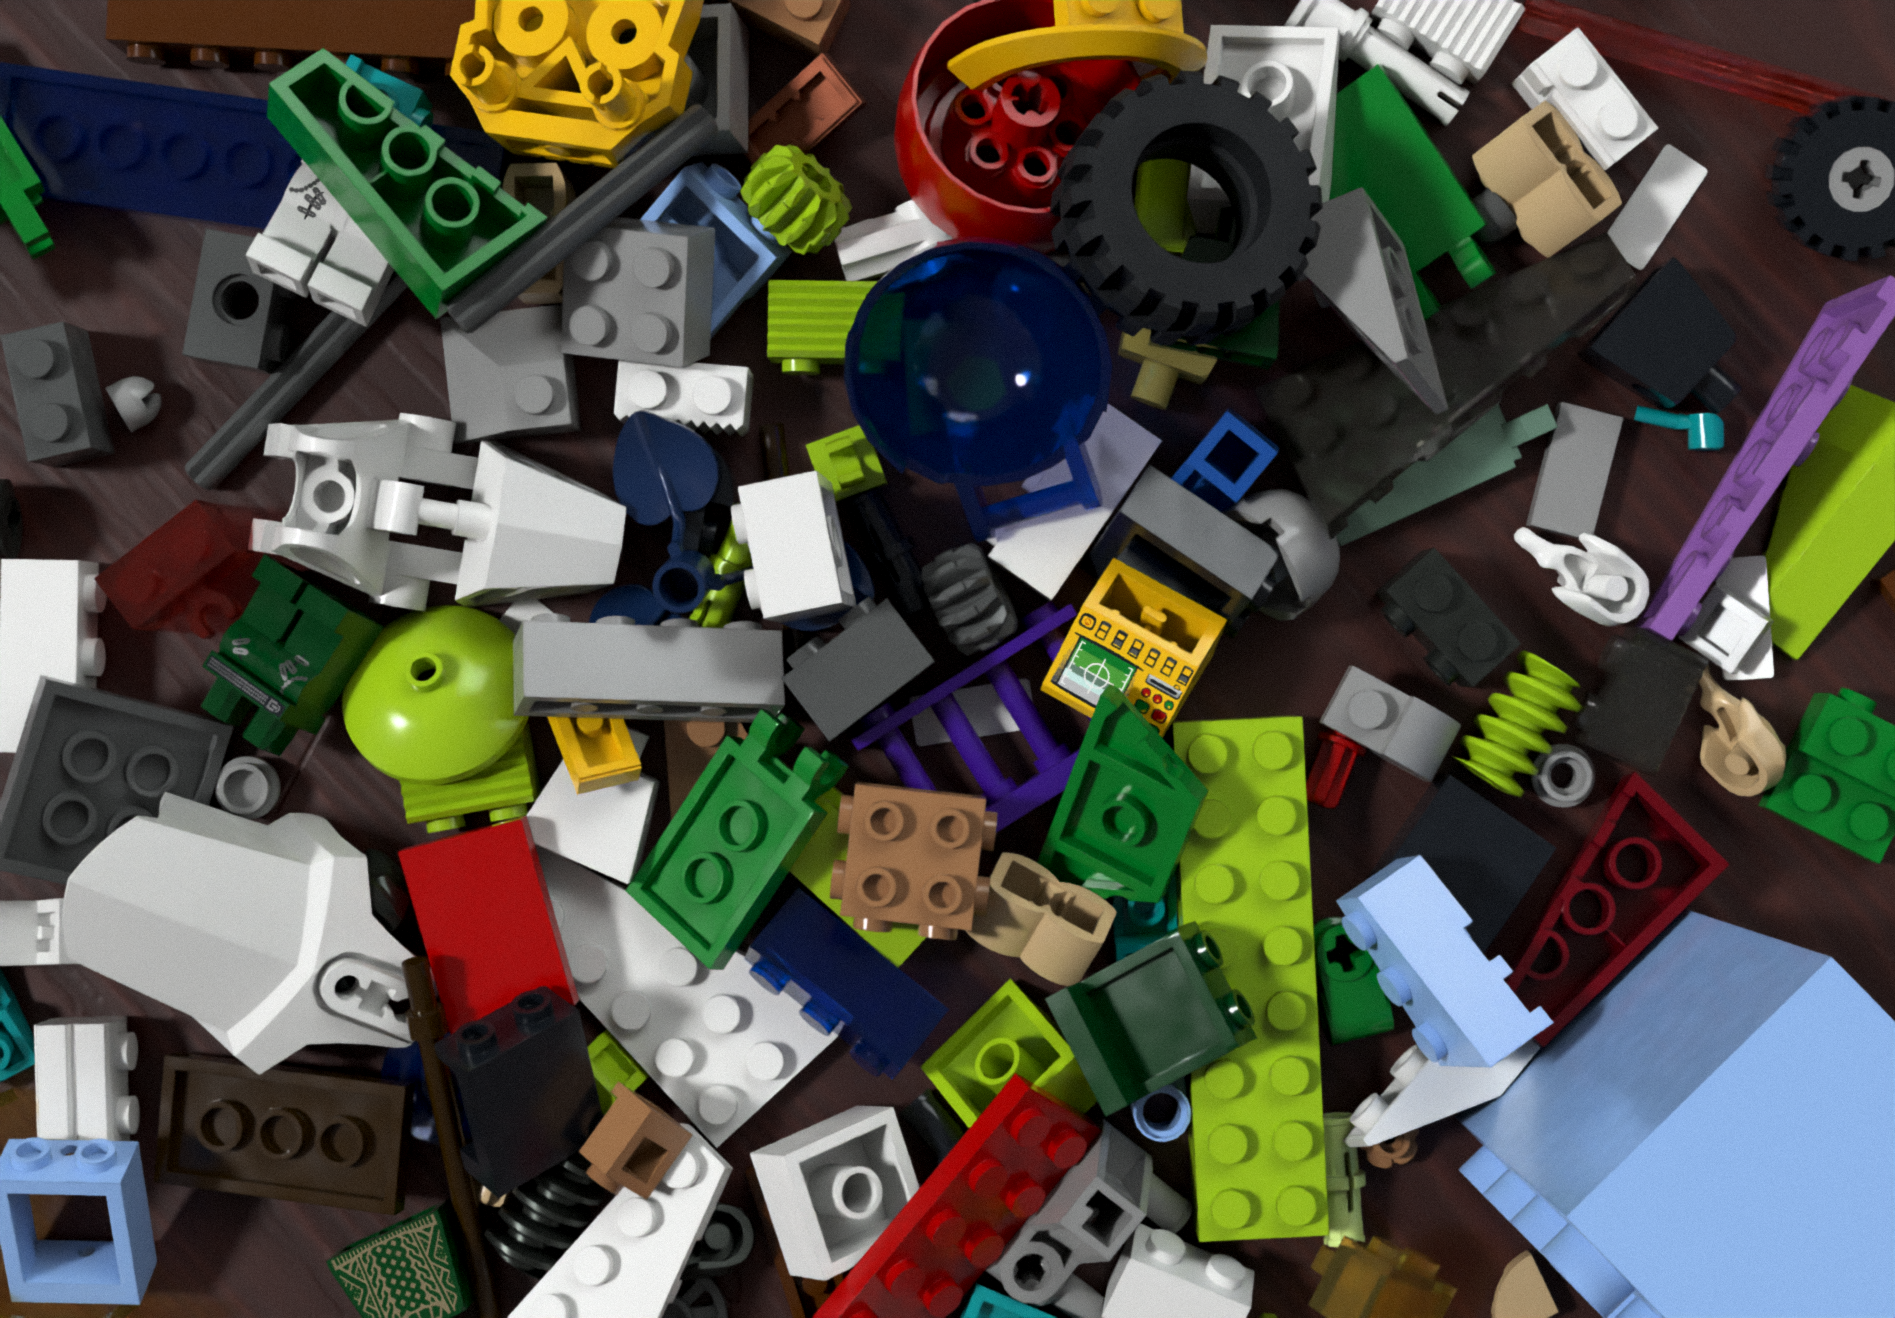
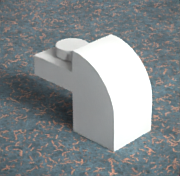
M64 898L33 901H0V966L79 965L68 958L63 938L62 914Z

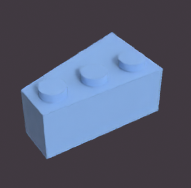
M1421 855L1396 859L1336 900L1345 914L1342 918L1345 932L1359 949L1369 952L1381 971L1377 974V980L1381 989L1391 1002L1399 1007L1403 1006L1415 1025V1028L1412 1030V1036L1417 1046L1432 1062L1438 1061L1440 1066L1491 1068L1554 1023L1541 1006L1530 1013L1504 981L1513 971L1500 955L1490 962L1483 955L1466 930V927L1471 925L1473 920Z

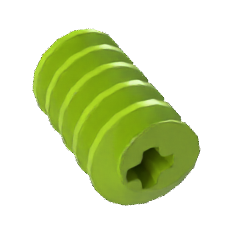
M1525 650L1520 651L1517 661L1527 675L1509 671L1502 678L1503 683L1513 696L1492 693L1488 698L1489 704L1498 715V718L1484 714L1477 715L1474 719V724L1484 738L1481 739L1468 735L1462 736L1459 741L1460 746L1470 759L1465 760L1453 757L1459 764L1488 784L1506 794L1522 797L1524 791L1513 777L1515 772L1536 776L1539 772L1527 756L1530 750L1548 755L1553 751V748L1542 735L1543 731L1547 729L1565 734L1568 729L1557 715L1558 709L1563 708L1579 712L1582 709L1580 703L1571 693L1573 687L1581 688V686L1572 677L1554 665Z

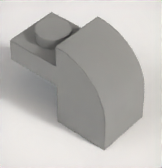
M1355 666L1348 667L1319 723L1368 748L1370 753L1430 783L1461 728L1460 723L1415 696H1409Z

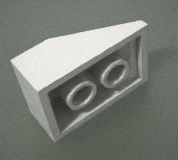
M1211 25L1207 49L1208 59L1204 70V83L1212 84L1221 75L1239 81L1238 93L1250 98L1255 91H1258L1273 103L1268 111L1279 122L1288 117L1300 132L1293 141L1299 152L1306 149L1310 150L1317 167L1308 177L1309 184L1321 187L1322 203L1329 201L1334 146L1340 41L1339 27ZM1191 164L1187 202L1197 233L1216 234L1221 208L1232 207L1221 186L1209 174Z

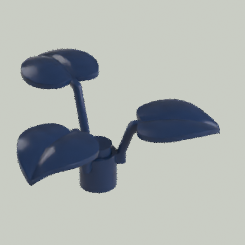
M646 410L635 411L621 430L614 454L613 482L620 504L626 507V513L639 524L655 525L664 521L670 515L672 516V539L667 547L670 558L656 572L652 584L653 591L646 586L638 584L614 587L597 601L592 610L589 623H596L598 619L607 616H626L634 619L635 625L660 626L663 621L670 619H687L679 613L692 611L711 590L720 591L727 585L743 581L744 570L754 569L753 565L721 575L715 574L712 563L705 555L698 551L685 550L683 543L686 519L683 511L701 509L712 499L719 480V465L711 446L701 435L687 426ZM844 541L856 605L868 597L873 600L875 589L869 571L857 552ZM850 610L782 624L800 631L822 630L837 624L838 620Z

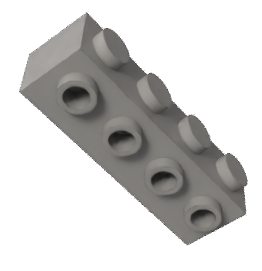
M544 613L533 616L531 621L523 620L513 640L514 716L752 723L761 709L768 710L776 716L785 705L784 681L782 680V677H784L782 631L762 630V625L757 622L737 621L728 623L723 628L699 627L697 621L684 618L666 620L660 626L635 625V620L626 616H607L598 619L596 623L571 622L570 617L564 614Z

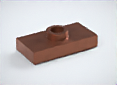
M822 52L748 120V153H743V155L753 165L763 153H768L775 145L786 147L789 144L797 146L805 155L812 154L866 106L868 102L828 53Z

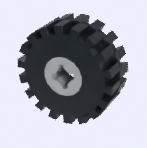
M1835 96V100H1821L1808 106L1810 109L1809 113L1804 116L1796 115L1786 125L1791 129L1786 137L1776 138L1771 148L1772 151L1777 152L1774 165L1766 164L1765 178L1772 179V190L1766 191L1768 205L1776 207L1779 215L1774 217L1782 229L1789 231L1793 235L1792 239L1800 245L1820 254L1836 257L1841 260L1858 261V257H1866L1873 260L1886 256L1885 249L1895 248V101L1872 96ZM1861 184H1864L1860 189L1856 190L1855 196H1853L1854 189L1858 188Z

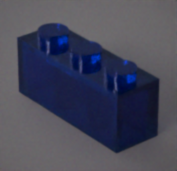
M797 888L753 941L744 960L752 965L749 969V974L758 984L774 995H779L783 990L802 1006L799 1014L812 1028L825 1036H829L832 1031L853 1047L849 1051L851 1058L864 1070L876 1077H879L884 1072L893 1080L949 1010L800 888Z

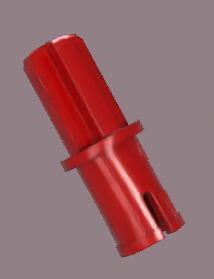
M1328 727L1326 732H1319L1317 735V739L1322 741L1306 781L1307 801L1326 809H1335L1339 805L1357 757H1364L1367 750L1357 742Z

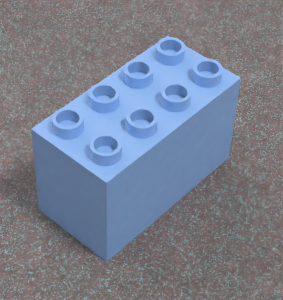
M1684 909L1544 1048L1540 1047L1501 1096L1460 1111L1455 1116L1483 1145L1458 1170L1603 1318H1895V1021L1830 956Z

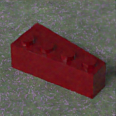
M1635 771L1622 776L1508 965L1513 972L1504 981L1529 1013L1541 1006L1554 1022L1532 1038L1540 1047L1544 1048L1730 865Z

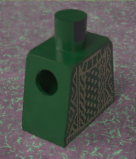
M449 1198L341 1247L326 1261L329 1270L362 1318H451L467 1310L473 1302L455 1213Z

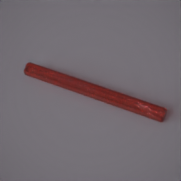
M1524 0L1522 5L1526 9L1517 22V28L1520 31L1559 42L1579 27L1601 55L1804 114L1810 112L1808 106L1821 100H1835V96H1872L1888 100L1885 96L1554 0Z

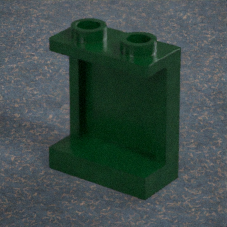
M1196 921L1171 930L1164 937L1081 982L1068 986L1045 998L1105 1117L1257 1038L1251 1027L1254 1025L1255 1019L1248 1001L1239 990L1231 989L1220 968L1223 965V956L1218 944L1208 931H1200Z

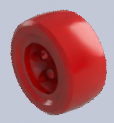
M981 0L965 6L943 21L919 50L899 94L894 146L899 173L912 200L931 223L956 241L985 253L1020 257L1046 254L1055 250L1051 231L1061 220V217L1054 216L1050 212L1052 192L1061 182L1057 173L1065 156L1094 116L1103 110L1111 98L1125 88L1135 90L1140 84V77L1132 61L1082 60L1040 66L1008 76L984 91L971 90L947 69V62L984 41L1016 32L1055 26L1053 0ZM977 102L985 110V116L980 119H971L964 114L962 109ZM1017 109L1026 111V113L1023 115ZM1066 127L1070 134L1072 145H1065L1060 142L1056 137V130ZM982 145H990L997 150L1000 160L995 163H985L977 156L976 148ZM1029 158H1037L1044 163L1047 173L1043 176H1032L1025 170L1023 161Z

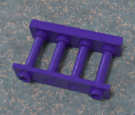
M1051 600L1019 620L1026 632L897 712L891 703L888 702L857 721L864 733L854 738L852 742L859 751L876 740L905 787L937 791L898 728L899 725L931 707L984 792L979 796H986L985 811L998 812L996 832L1000 831L1065 790L1081 748L1080 746L1071 752L1065 742L1061 745L1058 744L1006 659L1039 639L1052 662H1054L1066 638V634L1060 625L1076 616V611L1071 604L1058 611ZM983 673L987 676L1038 758L1033 762L1038 773L1019 785H1016L1011 776L1006 779L1004 778L952 692Z

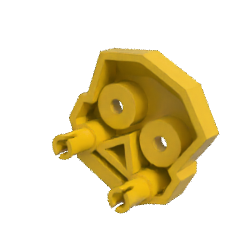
M476 0L475 19L460 26L450 76L469 99L485 133L512 154L538 158L543 156L546 159L569 160L573 163L587 165L592 163L595 166L615 168L624 161V156L644 136L684 113L693 75L684 58L700 22L704 0ZM543 16V22L537 30L526 31L527 24L532 18ZM630 28L637 29L636 36L631 42L619 44V37L625 30ZM579 84L581 93L571 92Z

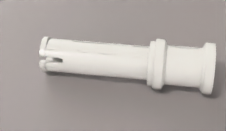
M1339 0L1299 1L1284 26L1339 27V60L1345 62L1347 58H1350L1367 71L1377 64H1381L1402 95L1436 117L1444 126L1451 122L1459 110L1439 98L1438 95L1455 107H1458L1459 104L1462 106L1466 101L1470 91L1461 88L1370 26L1373 19L1368 16L1369 12L1362 7L1354 11Z

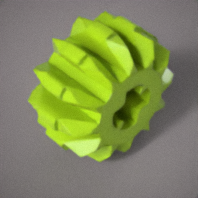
M791 144L786 147L775 145L768 153H763L750 167L751 172L744 179V185L740 190L743 200L749 204L747 208L749 215L758 219L763 225V231L770 232L775 236L779 245L785 246L788 244L794 252L805 255L807 252L817 254L825 245L829 246L842 232L841 228L849 220L848 213L851 211L852 206L850 200L843 194V184L834 180L830 175V168H824L820 165L813 154L805 155L797 146Z

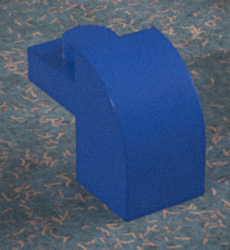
M1229 407L1194 448L1171 479L1222 513V511L1232 506L1234 502L1237 503L1277 455L1280 447Z

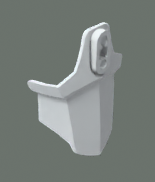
M164 792L160 800L158 818L134 817L99 843L68 877L62 914L63 938L68 958L191 1015L236 1058L258 1075L306 1045L342 1043L406 1048L414 1042L410 1039L405 1013L394 1014L388 1002L390 998L396 1002L408 998L401 963L408 958L416 956L396 940L372 914L366 855L343 839L332 825L321 816L309 813H288L271 824L265 825ZM429 966L435 997L437 998L439 993L436 987L431 966ZM349 975L356 978L354 985L349 990L344 992L335 991L337 981L343 976Z

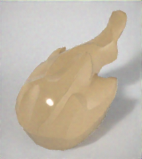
M1702 658L1695 666L1697 680L1702 687L1700 702L1702 708L1713 715L1719 727L1703 726L1700 752L1701 765L1719 784L1731 793L1748 797L1760 794L1776 786L1783 778L1786 763L1785 745L1780 741L1771 724L1757 713L1749 700L1742 697L1740 701L1717 684L1710 674L1707 659Z

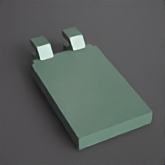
M1521 346L1481 364L1475 353L1465 356L1464 351L1436 363L1448 410L1435 414L1400 379L1286 432L1318 504L1324 507L1335 521L1339 547L1515 468L1514 461L1522 458L1517 447L1518 445L1558 428L1548 404L1506 422L1491 389L1492 387L1531 369Z

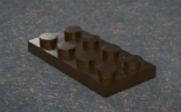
M181 1052L165 1055L154 1182L396 1215L404 1211L415 1082L275 1065L258 1075L242 1061L236 1059Z

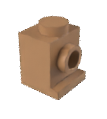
M618 1081L611 1091L617 1099L579 1152L592 1163L586 1174L599 1185L615 1195H618L622 1188L626 1187L647 1200L693 1135L659 1106Z

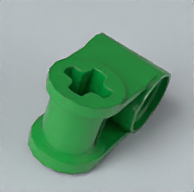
M1326 917L1318 921L1313 926L1317 1006L1322 1027L1330 1046L1394 1030V1019L1390 1001L1378 983L1377 974L1379 973V968L1369 952L1359 949L1351 941L1343 928L1342 917ZM1339 935L1353 944V946L1343 950L1344 960L1341 962L1327 954V951L1336 948L1335 937Z

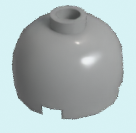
M1273 489L1249 495L1222 511L1224 515L1281 552L1268 573L1277 582L1265 602L1259 608L1261 612L1280 621L1293 620L1311 608L1332 586L1339 572L1340 548L1336 535L1337 527L1335 521L1324 507L1316 505L1308 498L1287 489Z

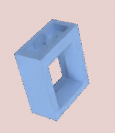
M39 1137L8 1140L0 1156V1244L12 1302L141 1304L157 1264V1257L138 1141H110L107 1139L46 1140ZM29 1194L106 1196L113 1241L37 1240Z

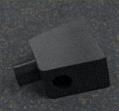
M1675 257L1658 265L1576 354L1587 364L1661 410L1676 406L1690 392L1713 414H1718L1742 389V386L1717 364L1720 358L1736 342L1735 332Z

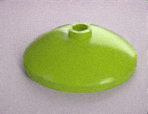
M455 605L427 607L425 611L416 610L384 626L343 689L342 711L345 726L352 742L361 755L373 767L387 776L399 781L420 785H438L459 781L486 769L496 762L515 743L529 716H514L513 640L516 635L504 623L485 612ZM436 669L435 674L430 679L418 681V677L424 671Z

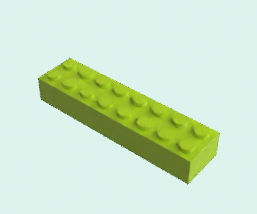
M1286 715L1173 721L1167 730L1168 745L1208 789V794L1176 868L1177 927L1196 921L1200 931L1206 930L1212 935L1223 956V965L1220 968L1232 990L1237 989L1244 995L1253 1011L1255 1023L1251 1027L1257 1036L1256 1039L1185 1075L1187 1099L1191 1108L1188 1141L1191 1199L1194 1205L1192 1211L1193 1228L1199 1242L1329 1236L1303 716Z

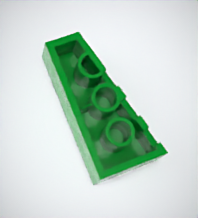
M320 49L269 83L267 118L435 319L448 311L446 307L448 301L546 223L547 216L530 203H527L526 206L521 204L501 189V182L481 166L475 169L445 146L446 140L424 124L421 128L395 109L392 99L326 49Z

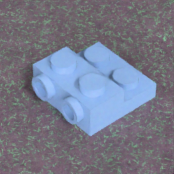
M701 162L684 167L640 220L715 228L711 317L712 338L745 300L754 297L793 251L787 245H779L775 236L770 232L763 231V225L759 220L749 215L748 207L736 196L741 190V185L728 170L715 163L711 164L708 168Z

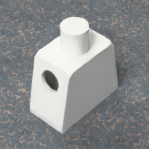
M626 725L640 759L649 736ZM563 759L527 814L534 843L629 884L640 869L660 787V780L641 772L640 778L637 781L577 795Z

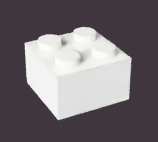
M811 471L739 486L738 492L741 503L731 505V515L738 543H747L751 553L754 569L744 570L745 588L751 608H760L763 619L781 624L854 608L856 606L832 482L818 471Z
M855 1106L750 1153L789 1274L792 1276L826 1281L853 1268L920 1188L893 1107Z

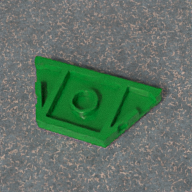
M1111 684L1099 697L1037 863L1049 870L1059 882L1084 887L1103 899H1107L1110 896H1122L1129 901L1159 903L1169 888L1208 794V789L1122 691Z

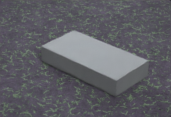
M1565 402L1557 404L1554 419L1558 428L1551 430L1549 433L1526 522L1527 527L1579 540V535L1584 532L1594 534L1624 417Z

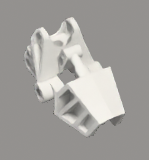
M400 413L399 420L308 425L274 423L268 424L263 455L295 462V491L290 509L286 517L282 518V522L253 518L248 550L284 556L369 594L370 603L425 611L430 580L457 584L455 601L464 607L473 608L584 594L614 584L623 543L626 507L607 495L494 440L481 441L478 458L451 453L456 423L448 420ZM399 479L472 489L471 501L458 499L456 504L423 498L425 486L399 482ZM418 524L449 529L452 535L467 537L468 539L464 541L463 553L389 541L390 533L417 535Z

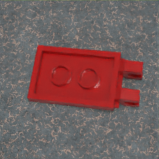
M527 815L409 846L398 851L439 997L445 1007L450 1035L455 1033L462 1025L479 1020L512 1002L519 994L534 990L540 986L548 987L572 1006L576 1005L579 997Z

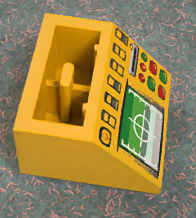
M1113 557L1083 603L1040 690L1092 718L1100 695L1111 684L1122 691L1163 738L1212 659L1227 619Z

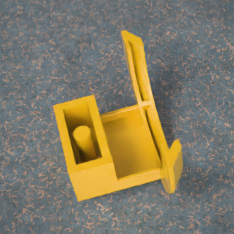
M1053 0L1055 26L1016 32L984 41L947 62V69L971 90L984 91L1008 76L1040 66L1082 60H1128L1158 66L1156 69L1141 76L1140 82L1143 79L1163 74L1168 78L1170 84L1180 71H1200L1207 63L1208 57L1205 45L1198 39L1184 33L1181 0Z

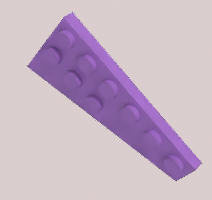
M1893 276L1884 277L1824 304L1634 627L1635 630L1654 641H1672L1676 634L1682 637L1692 627L1702 608V604L1699 603L1700 599L1711 583L1716 581L1725 571L1733 557L1735 548L1792 465L1799 467L1811 454L1820 435L1816 430L1829 411L1833 410L1841 402L1851 386L1853 376L1894 318L1895 278Z

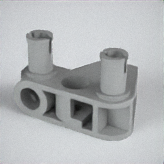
M1100 1117L1094 1119L1093 1122L1102 1131L1087 1147L1080 1161L1071 1166L1046 1196L1040 1209L1026 1220L1006 1244L999 1258L985 1269V1271L1002 1283L1004 1289L1012 1298L1022 1303H1029L1034 1308L1051 1304L1068 1318H1103L1101 1316L1105 1297L1072 1273L1079 1264L1110 1261L1145 1216L1162 1229L1176 1234L1186 1224L1194 1207L1189 1199L1183 1198L1153 1174L1151 1155ZM1097 1190H1099V1192H1098V1193L1096 1194V1196L1092 1199V1201H1091L1090 1203H1088V1201H1089V1200L1091 1199V1197L1095 1194V1192H1096ZM1098 1215L1097 1220L1093 1224L1091 1222L1092 1219ZM1038 1254V1263L1034 1267L1025 1271L1018 1269L1016 1263L1023 1256Z

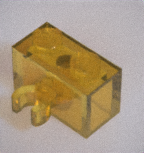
M1373 1235L1369 1244L1344 1236L1336 1252L1325 1245H1322L1311 1268L1323 1277L1308 1305L1326 1318H1443L1458 1288L1437 1276L1441 1267L1439 1263L1413 1248L1406 1247L1405 1250H1402L1391 1242Z

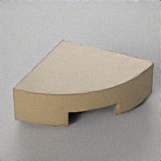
M1526 1250L1513 1258L1505 1267L1504 1274L1497 1285L1491 1307L1492 1318H1548L1558 1313L1559 1311L1532 1254Z

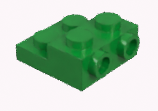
M1841 687L1837 696L1831 693H1814L1786 749L1783 778L1776 786L1765 791L1758 806L1871 863L1880 864L1895 835V723L1893 725L1873 715L1877 703L1853 690Z

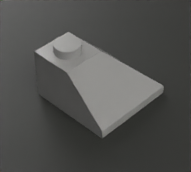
M562 304L499 311L473 333H467L462 330L452 317L440 318L451 420L456 423L454 444L459 445L582 431L573 354L561 353Z

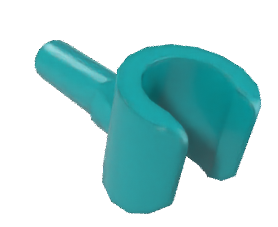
M1637 405L1634 421L1673 430H1688V450L1715 451L1724 446V422L1716 414H1675Z

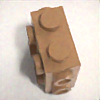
M857 782L855 784L854 796L841 795L837 833L849 835L846 861L834 859L830 898L842 900L840 916L854 917L853 928L873 932H892L893 922L919 925V936L934 939L956 940L958 929L971 931L973 915L986 916L990 877L978 876L981 850H994L998 812L985 811L986 796Z

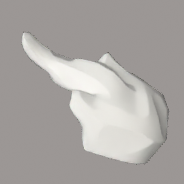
M1525 527L1515 532V541L1522 548L1530 552L1540 566L1554 569L1559 574L1557 582L1561 587L1552 588V592L1555 597L1575 612L1601 625L1615 627L1637 618L1644 610L1649 597V580L1644 571L1617 546L1593 534L1584 532L1579 535V541L1587 549V552L1574 546L1552 544Z

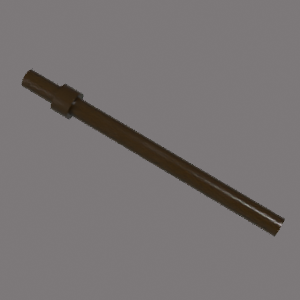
M411 957L401 963L411 1007L405 1012L410 1039L417 1041L420 1049L477 1318H500L502 1316V1309L487 1238L484 1235L485 1229L474 1177L464 1169L459 1150L466 1146L467 1143L452 1072L446 1064L437 1058L434 1047L435 1043L444 1039V1035L449 1032L445 1007L443 1003L436 1001L427 957Z

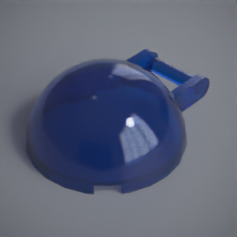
M968 236L936 242L905 257L871 288L858 309L853 325L847 335L844 381L852 413L865 437L901 474L906 467L938 484L954 483L977 542L995 538L996 529L1078 505H1083L1086 511L1103 506L1100 486L1084 442L1090 438L1103 411L1107 412L1113 366L1103 322L1089 294L1066 268L1037 249L1007 239ZM1066 458L1073 480L993 504H987L981 486L1022 481L1052 468Z

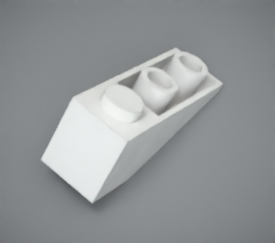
M1530 1039L1489 1068L1440 1066L1438 1061L1432 1062L1422 1053L1417 1045H1414L1404 1052L1391 1068L1390 1073L1395 1079L1381 1096L1377 1093L1371 1094L1354 1111L1350 1122L1355 1127L1345 1137L1343 1142L1349 1147H1370L1497 1098L1505 1092L1540 1047Z

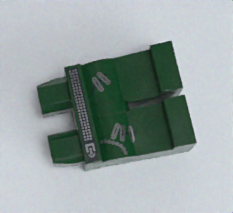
M264 554L252 574L253 578L261 582L241 618L231 624L224 633L219 645V653L211 650L202 665L203 668L217 678L201 707L223 722L239 727L254 703L259 709L242 734L243 737L259 749L281 756L299 729L317 735L326 720L321 715L328 711L337 700L384 626L347 601L339 598L338 595L302 571Z

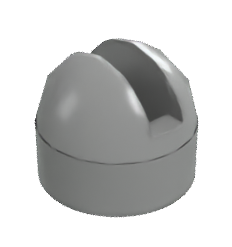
M138 376L123 378L106 387L111 400L131 432L149 424L158 415L162 401L160 394H149L154 389V383Z

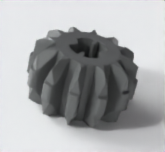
M970 543L959 548H951L935 556V560L922 567L921 579L924 583L923 590L930 601V608L934 611L939 626L943 627L949 641L955 644L958 651L967 656L981 650L985 652L1003 643L1006 637L1017 631L1018 619L1015 615L1016 609L1008 595L1009 591L1005 588L1000 574L993 567L990 558L984 554L980 547Z

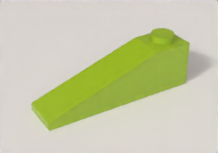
M1853 385L1850 386L1841 402L1833 410L1829 411L1816 430L1820 434L1819 439L1808 458L1799 467L1792 465L1785 489H1782L1779 494L1775 508L1778 513L1768 548L1762 553L1767 563L1770 618L1774 620L1771 625L1772 645L1793 660H1798L1895 541V402Z

